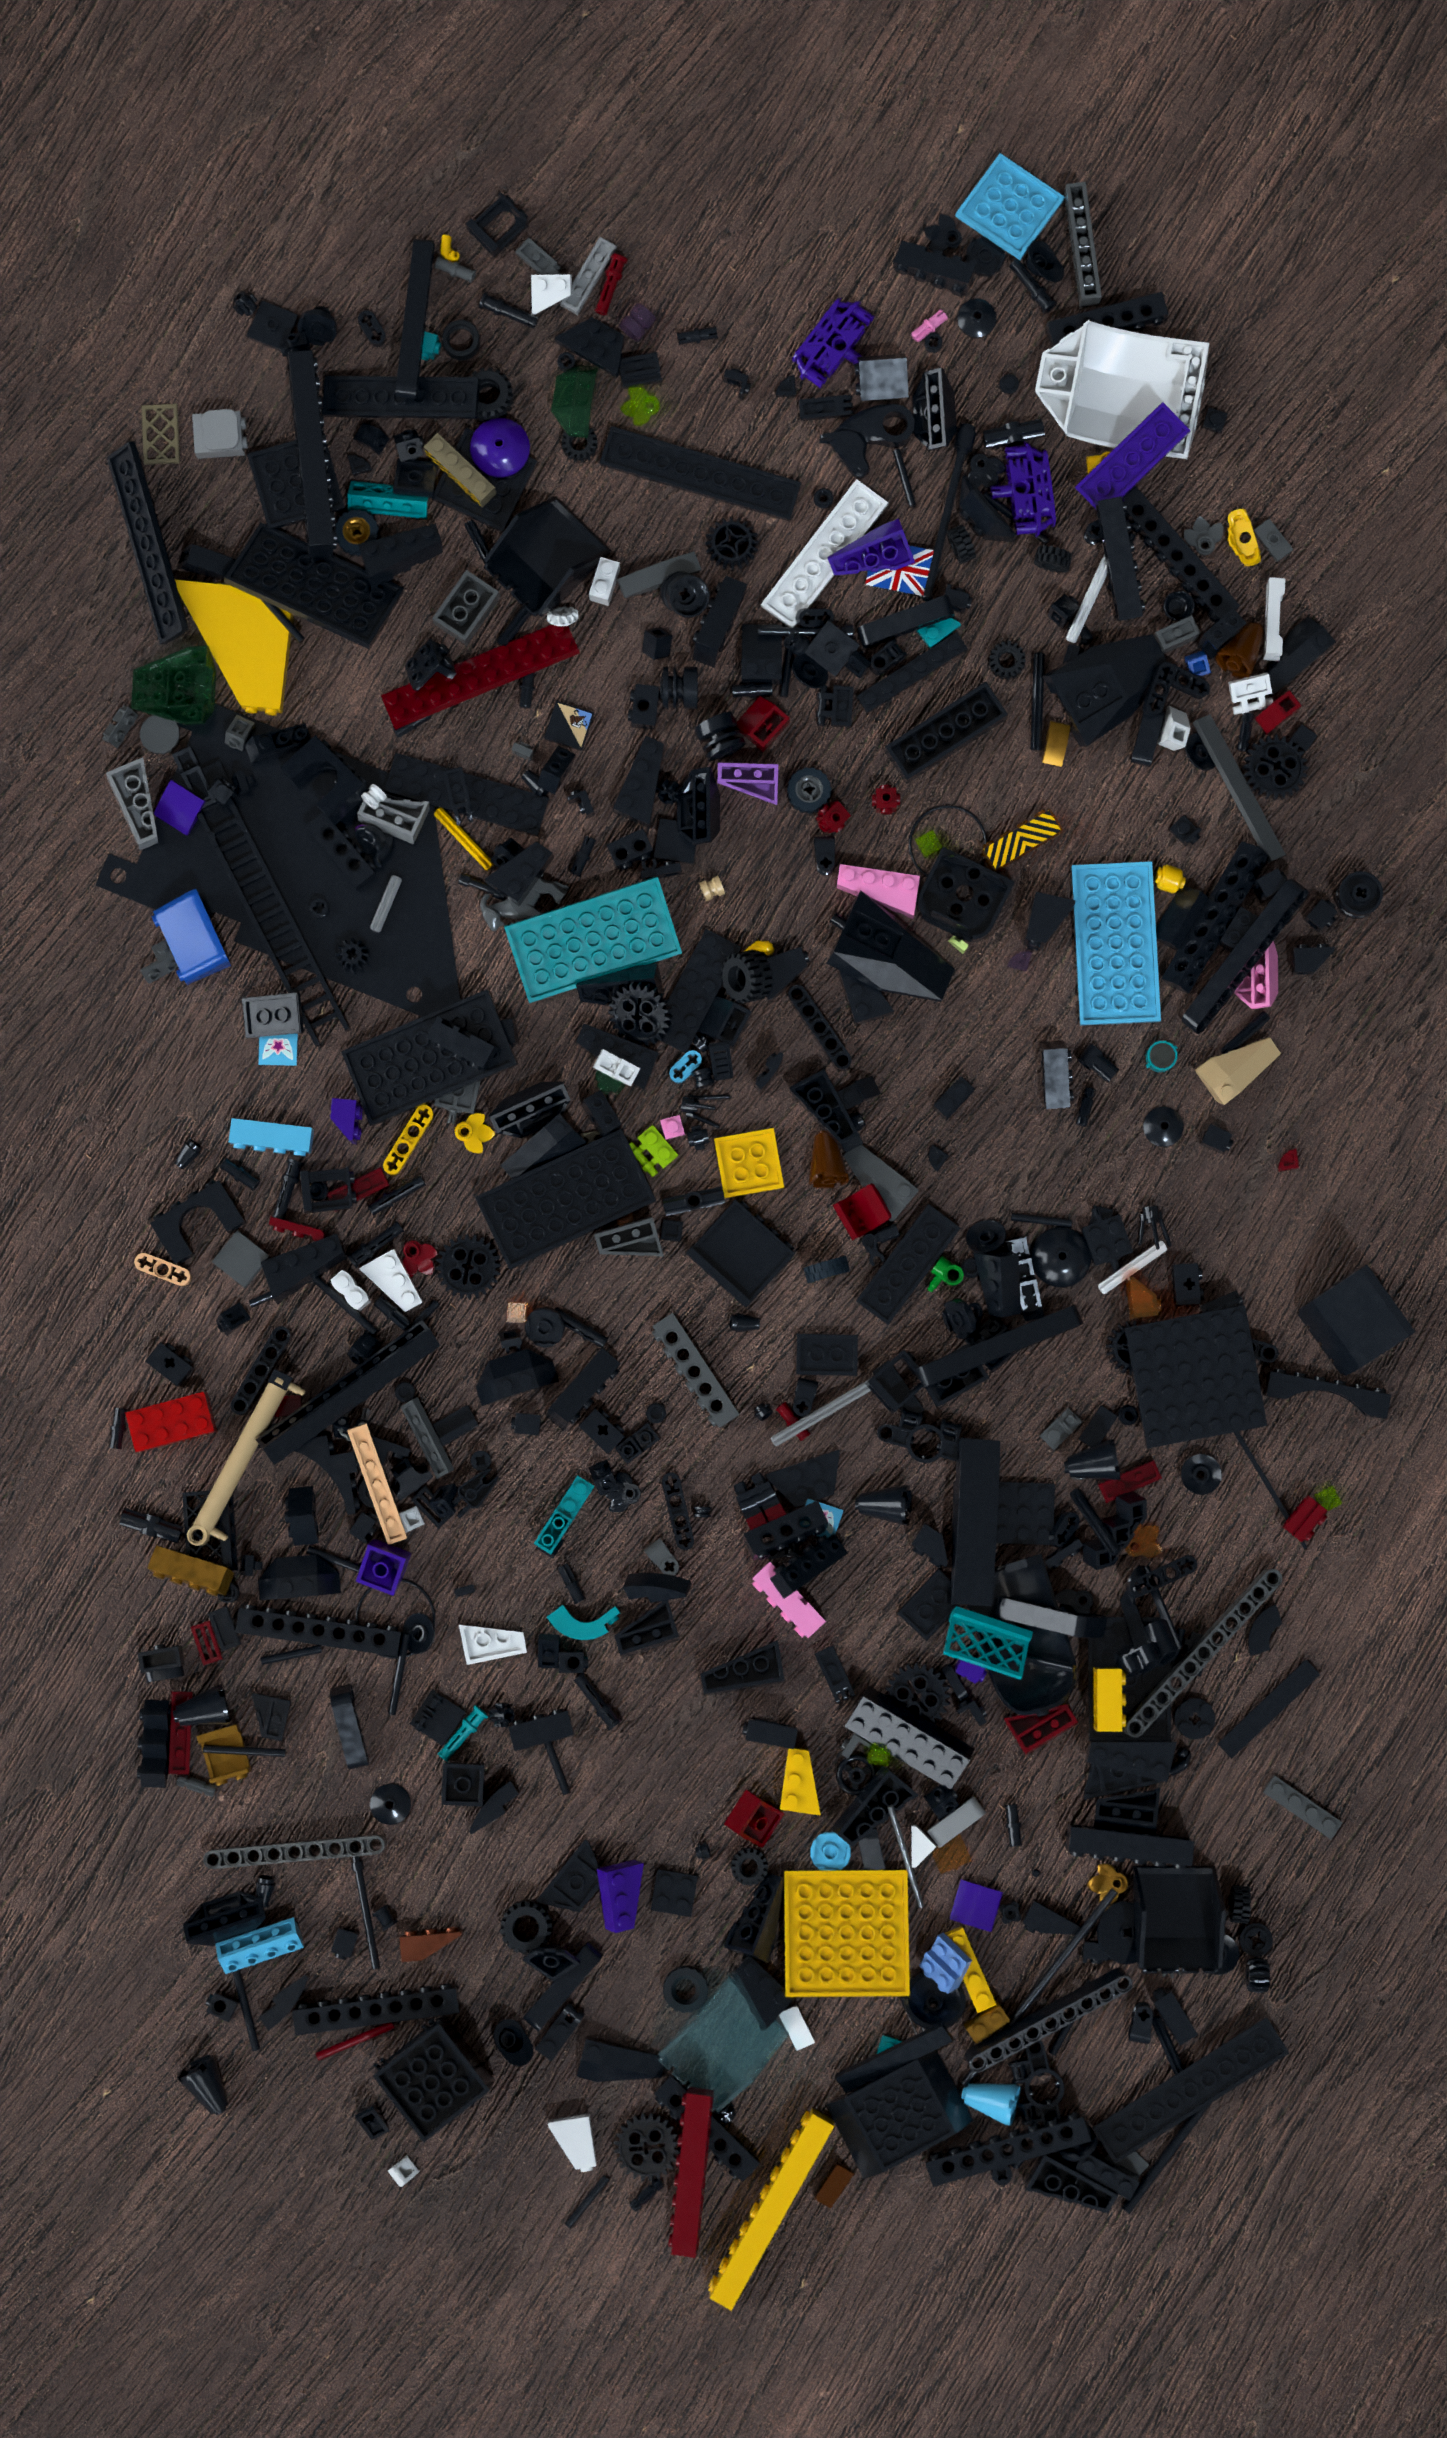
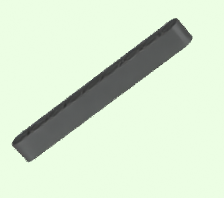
M374 1834L219 1848L208 1851L204 1855L203 1862L209 1869L376 1855L386 1849L387 1839L383 1835ZM374 1839L381 1841L382 1847L380 1850L373 1848L372 1841ZM353 1841L360 1842L361 1850L359 1852L352 1849ZM334 1842L341 1846L340 1853L332 1851L331 1846ZM313 1844L320 1847L319 1855L312 1853L311 1847ZM293 1846L300 1849L299 1857H294L291 1854ZM272 1848L279 1850L280 1856L278 1859H274L271 1856ZM252 1850L258 1851L260 1855L257 1861H254L250 1856ZM231 1852H236L239 1855L237 1863L231 1861ZM212 1853L216 1854L219 1858L217 1864H213L210 1861Z

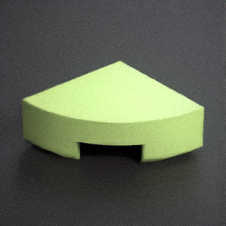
M952 936L948 940L962 954L968 949V944L963 940H959L957 936Z

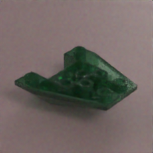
M209 646L187 647L134 669L131 708L184 725L205 724L214 711L216 669Z

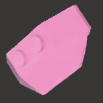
M1274 941L1234 992L1251 1009L1271 1007L1278 995V954Z

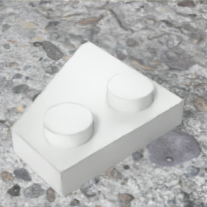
M531 275L532 314H538L542 310L571 296L572 275Z

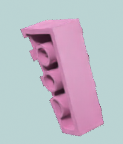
M840 864L837 888L855 896L861 890L879 905L913 919L920 876Z
M769 1562L752 1578L755 1581L752 1585L760 1593L764 1591L768 1595L766 1600L774 1608L778 1606L782 1610L780 1615L788 1623L792 1621L796 1625L794 1630L802 1638L804 1636L809 1638L826 1621L798 1591L783 1599L770 1580L776 1574L774 1570L777 1568Z

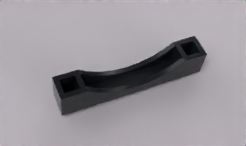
M1274 1368V1372H1268L1264 1396L1285 1400L1295 1394L1306 1391H1325L1348 1400L1364 1416L1387 1419L1391 1394H1386L1385 1389L1374 1388V1391L1366 1390L1364 1385L1354 1384V1387L1346 1386V1382L1334 1380V1383L1326 1382V1378L1314 1376L1313 1380L1306 1378V1374L1294 1372L1293 1376L1286 1374V1370Z

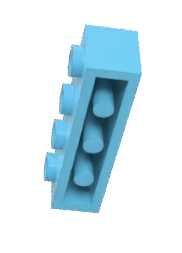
M231 1118L228 1142L233 1144V1148L245 1149L246 1146L254 1147L253 1150L265 1152L267 1148L274 1149L273 1153L285 1154L286 1151L294 1152L293 1155L306 1156V1153L311 1154L314 1129L311 1127Z
M294 1917L215 1944L217 1958L225 1974L304 1948L302 1934Z

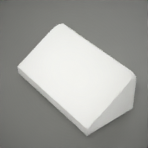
M797 2004L785 2009L779 2015L796 2050L815 2043Z

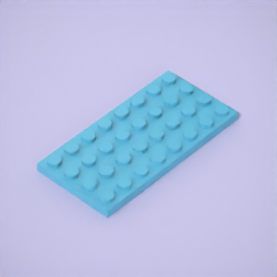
M1152 861L1072 865L1073 900H1076L1073 911L1080 1026L1161 1022Z

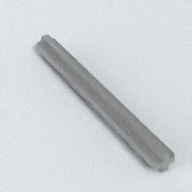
M869 1380L771 1437L772 1443L775 1446L782 1444L870 1392L871 1390L865 1385Z

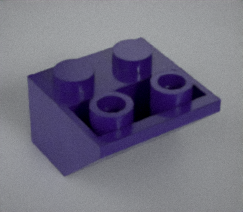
M332 1098L330 1119L352 1144L357 1145V1140H361L362 1129L359 1128V1120L363 1119V1108H361L357 1100Z

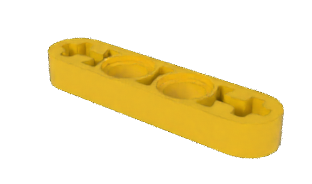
M421 1105L415 1110L385 1159L383 1168L389 1175H397L401 1172L433 1120L434 1113L429 1106ZM427 1109L430 1116L429 1118H423L421 1123L425 1125L422 1128L421 1125L413 1121L415 1118L419 1121L421 1118L419 1112ZM412 1126L419 1128L420 1132L416 1137H411L408 1134V1130ZM402 1143H406L409 1146V1151L406 1154L398 1152V1146ZM394 1153L398 1157L404 1158L402 1162L399 1159L396 1162L397 1170L392 1169V1171H389L388 1163H393L396 1157L392 1156Z

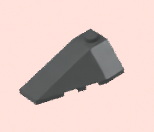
M863 1145L843 1155L862 1187L870 1183L875 1185L892 1215L889 1221L893 1223L919 1190Z

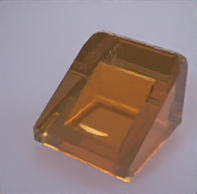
M508 1302L506 1322L526 1323L528 1303Z

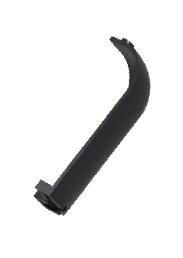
M1034 1555L1020 1561L995 1567L992 1606L967 1605L968 1609L1032 1631V1639L1029 1641L1027 1654L1076 1665L1067 1634L996 1617L999 1596L1059 1609L1042 1555ZM976 1631L979 1641L985 1639L982 1633ZM998 1638L991 1639L997 1648L1004 1645ZM987 1642L980 1645L985 1654L993 1651ZM1011 1645L1016 1655L1018 1652H1022V1646ZM1006 1648L999 1651L1004 1660L1012 1657ZM995 1654L988 1657L991 1663L996 1665L1000 1663ZM1014 1660L1007 1663L1011 1670L1018 1672L1019 1667ZM1025 1662L1021 1679L988 1669L995 1691L1002 1702L1013 1712L1025 1716L1037 1714L1038 1717L1050 1713L1049 1709L1064 1703L1071 1695L1077 1677V1667L1075 1672H1069Z

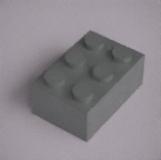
M466 570L433 616V623L467 646L500 600V593Z

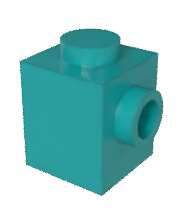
M425 332L422 360H434L435 355L440 353L441 342H439L438 335Z

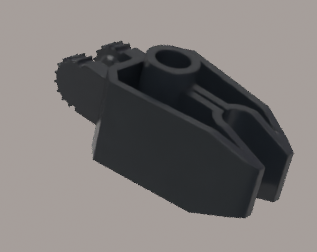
M491 1468L478 1473L458 1487V1496L451 1502L452 1506L455 1508L462 1499L467 1503L458 1512L457 1516L459 1518H462L471 1508H480L495 1488L499 1480L498 1475L489 1484H484L483 1481L492 1471Z

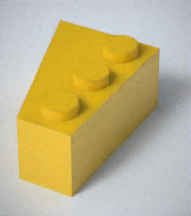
M795 1747L794 1749L788 1748L780 1810L821 1815L809 1750Z

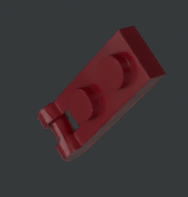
M270 1217L269 1225L273 1226L274 1231L284 1233L285 1230L293 1232V1236L304 1238L307 1235L311 1236L314 1241L326 1238V1234L319 1229Z

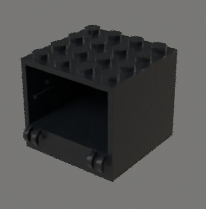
M442 2015L436 2021L432 2018L428 2020L429 2024H431L430 2026L423 2024L421 2027L424 2030L387 2060L384 2057L379 2059L380 2063H382L381 2065L377 2062L373 2064V2067L377 2069L373 2074V2078L423 2143L488 2093L495 2081L494 2077L446 2015Z

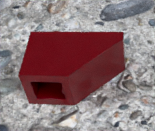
M1289 690L1255 718V721L1267 735L1298 712L1302 705Z

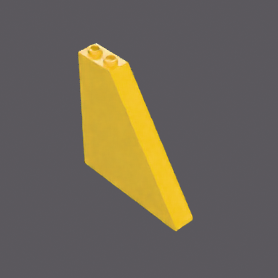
M175 580L182 600L242 709L246 713L256 714L257 711H262L266 715L271 716L283 713L291 642L290 632L259 598L231 585ZM279 608L293 624L294 614Z

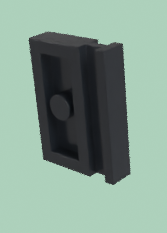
M657 352L622 358L619 369L623 389L662 382Z

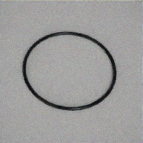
M943 805L928 810L917 819L911 829L908 845L914 865L924 876L928 877V874L916 863L911 845L914 830L921 819L938 809L953 808L969 814L979 824L984 836V848L988 847L985 829L974 814L958 806ZM984 851L983 856H982V859H981V861H980V863H979L980 865H982L983 862H984V860H985V857H986V852H985V851ZM973 870V871L969 874V877H971V876H972L974 873H976L977 871H976V870ZM943 880L941 883H952V882H951L950 880Z
M402 1579L401 1582L415 1586L425 1595L431 1606L432 1622L435 1627V1609L429 1595L416 1583ZM370 1587L361 1597L356 1609L355 1621H358L360 1606L364 1598L374 1588ZM358 1630L357 1632L359 1634V1637L363 1641L364 1638L361 1634V1631ZM410 1652V1653L407 1654L406 1657H409V1656L413 1655L414 1653H411V1652ZM377 1654L385 1658L398 1659L396 1656Z

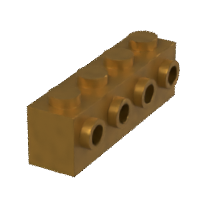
M160 1546L155 1547L147 1567L156 1578L162 1580L165 1577L171 1578L170 1581L175 1584L182 1585V1583L189 1584V1588L197 1591L202 1588L206 1590V1593L216 1597L218 1594L226 1596L234 1572L227 1567Z

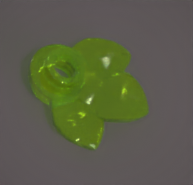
M631 387L628 389L631 400L627 401L620 410L626 416L634 417V426H641L646 424L650 417L659 411L660 403L656 397L648 395L645 389ZM651 403L654 405V407L652 409H648L646 407L647 404Z

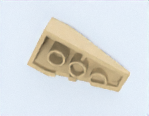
M1268 1037L1237 1050L1228 1051V1053L1220 1056L1211 1057L1196 1068L1195 1072L1216 1102L1225 1105L1243 1091L1281 1052L1272 1039Z

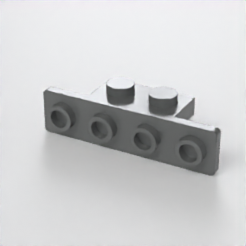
M166 939L151 947L157 961L140 970L148 984L179 968Z

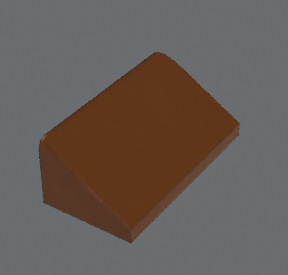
M836 2162L814 2195V2199L831 2209L854 2173Z

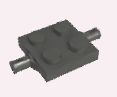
M481 1080L435 1099L434 1107L444 1108L449 1111L448 1124L455 1125L457 1113L474 1114Z

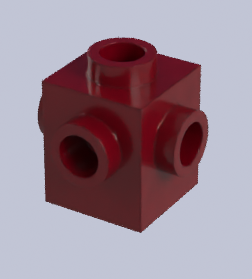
M880 785L879 788H876L875 794H872V806H876V813L890 815L896 812L897 805H900V793H896V788H892L891 785ZM890 796L889 801L883 800V797Z
M836 801L829 805H824L818 811L819 815L815 819L818 822V827L823 832L829 834L841 831L845 827L844 822L851 815L839 801Z

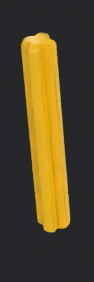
M440 807L434 812V816L485 870H489L494 865L490 861L491 859L459 825L457 826L456 822L443 808Z

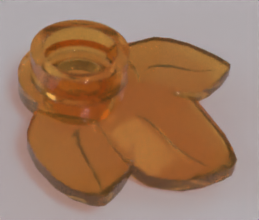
M1139 1524L1133 1532L1135 1536L1125 1549L1126 1553L1133 1557L1139 1555L1147 1558L1157 1556L1163 1550L1160 1545L1155 1543L1159 1527L1149 1525L1142 1528V1525ZM1133 1542L1138 1544L1137 1550L1131 1549Z

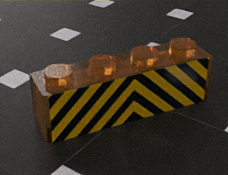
M1051 809L1046 812L1041 810L1034 815L1035 819L1030 822L1025 820L1018 824V829L1013 832L1008 830L1001 834V839L994 842L991 840L983 845L984 849L980 854L989 869L997 872L1061 834L1063 829Z

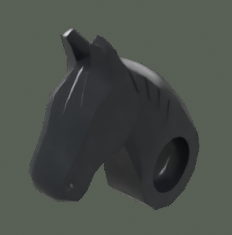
M876 405L846 419L834 432L820 435L819 441L820 444H830L836 457L844 464L852 476L856 479H862L870 471L869 463L866 459L867 445L875 444L890 448H899L906 445L913 436L915 420L911 411L903 405ZM897 417L904 421L907 429L900 435H890L885 431L883 423L888 418Z

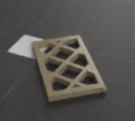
M178 404L142 405L144 465L179 464ZM167 409H173L174 418L171 421L163 415ZM146 410H154L157 413L150 422L147 420ZM159 417H162L168 423L161 432L153 426ZM171 426L174 428L175 437L172 441L163 435ZM150 427L158 434L151 442L147 440V430ZM161 437L169 443L162 452L154 446ZM173 447L175 449V458L168 459L164 454ZM152 448L159 455L155 459L148 460V450Z

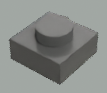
M520 742V744L514 743L511 749L513 754L529 761L534 756L531 746Z

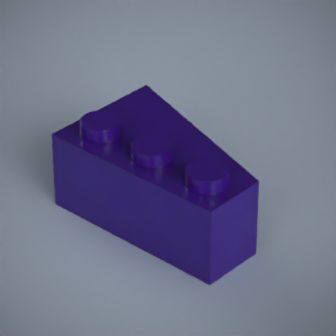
M630 1860L597 1869L606 1930L618 1933L634 1928L644 1863Z

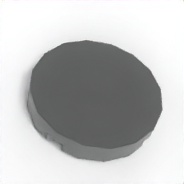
M156 714L147 718L142 724L140 739L143 746L149 752L160 755L167 754L177 747L180 739V729L171 717L164 714Z

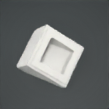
M417 1506L399 1513L406 1533L425 1524Z
M407 2155L388 2170L400 2187L420 2172Z

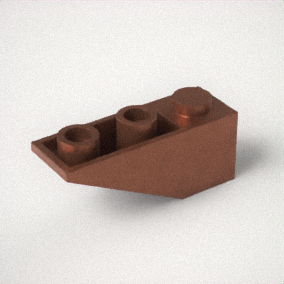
M447 1927L442 1932H437L436 1928L426 1929L425 1933L417 1934V1930L404 1931L405 1935L400 1936L401 1962L424 1960L461 1936L463 1930H458V1927Z

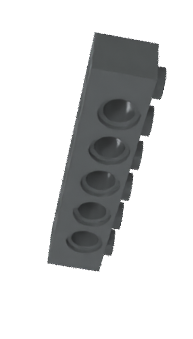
M1086 182L1066 184L1064 189L1065 206L1079 307L1099 305L1101 289Z
M671 1313L652 1326L654 1328V1331H652L653 1336L657 1342L662 1340L665 1345L663 1351L669 1359L673 1357L677 1363L674 1365V1368L680 1376L684 1374L688 1380L685 1384L691 1393L695 1391L699 1398L696 1401L702 1410L706 1408L710 1415L707 1418L712 1426L715 1427L717 1425L720 1429L738 1417L740 1414L675 1315ZM671 1332L678 1335L677 1342L673 1344L668 1343L666 1340V1336ZM681 1349L689 1352L687 1360L682 1361L678 1359L677 1354ZM692 1366H697L700 1369L698 1377L693 1378L688 1374ZM703 1383H708L711 1386V1392L707 1395L702 1394L699 1390ZM714 1400H719L723 1404L722 1409L718 1412L711 1409V1403Z

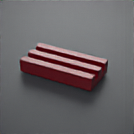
M210 1620L190 1627L203 1666L223 1659ZM204 1626L208 1627L217 1657L213 1655ZM198 1628H200V1631L202 1633L210 1657L209 1660L206 1659L202 1644L200 1642L196 1630Z

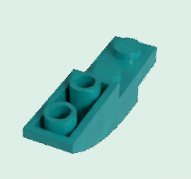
M577 1475L537 1537L534 1545L551 1555L595 1486Z

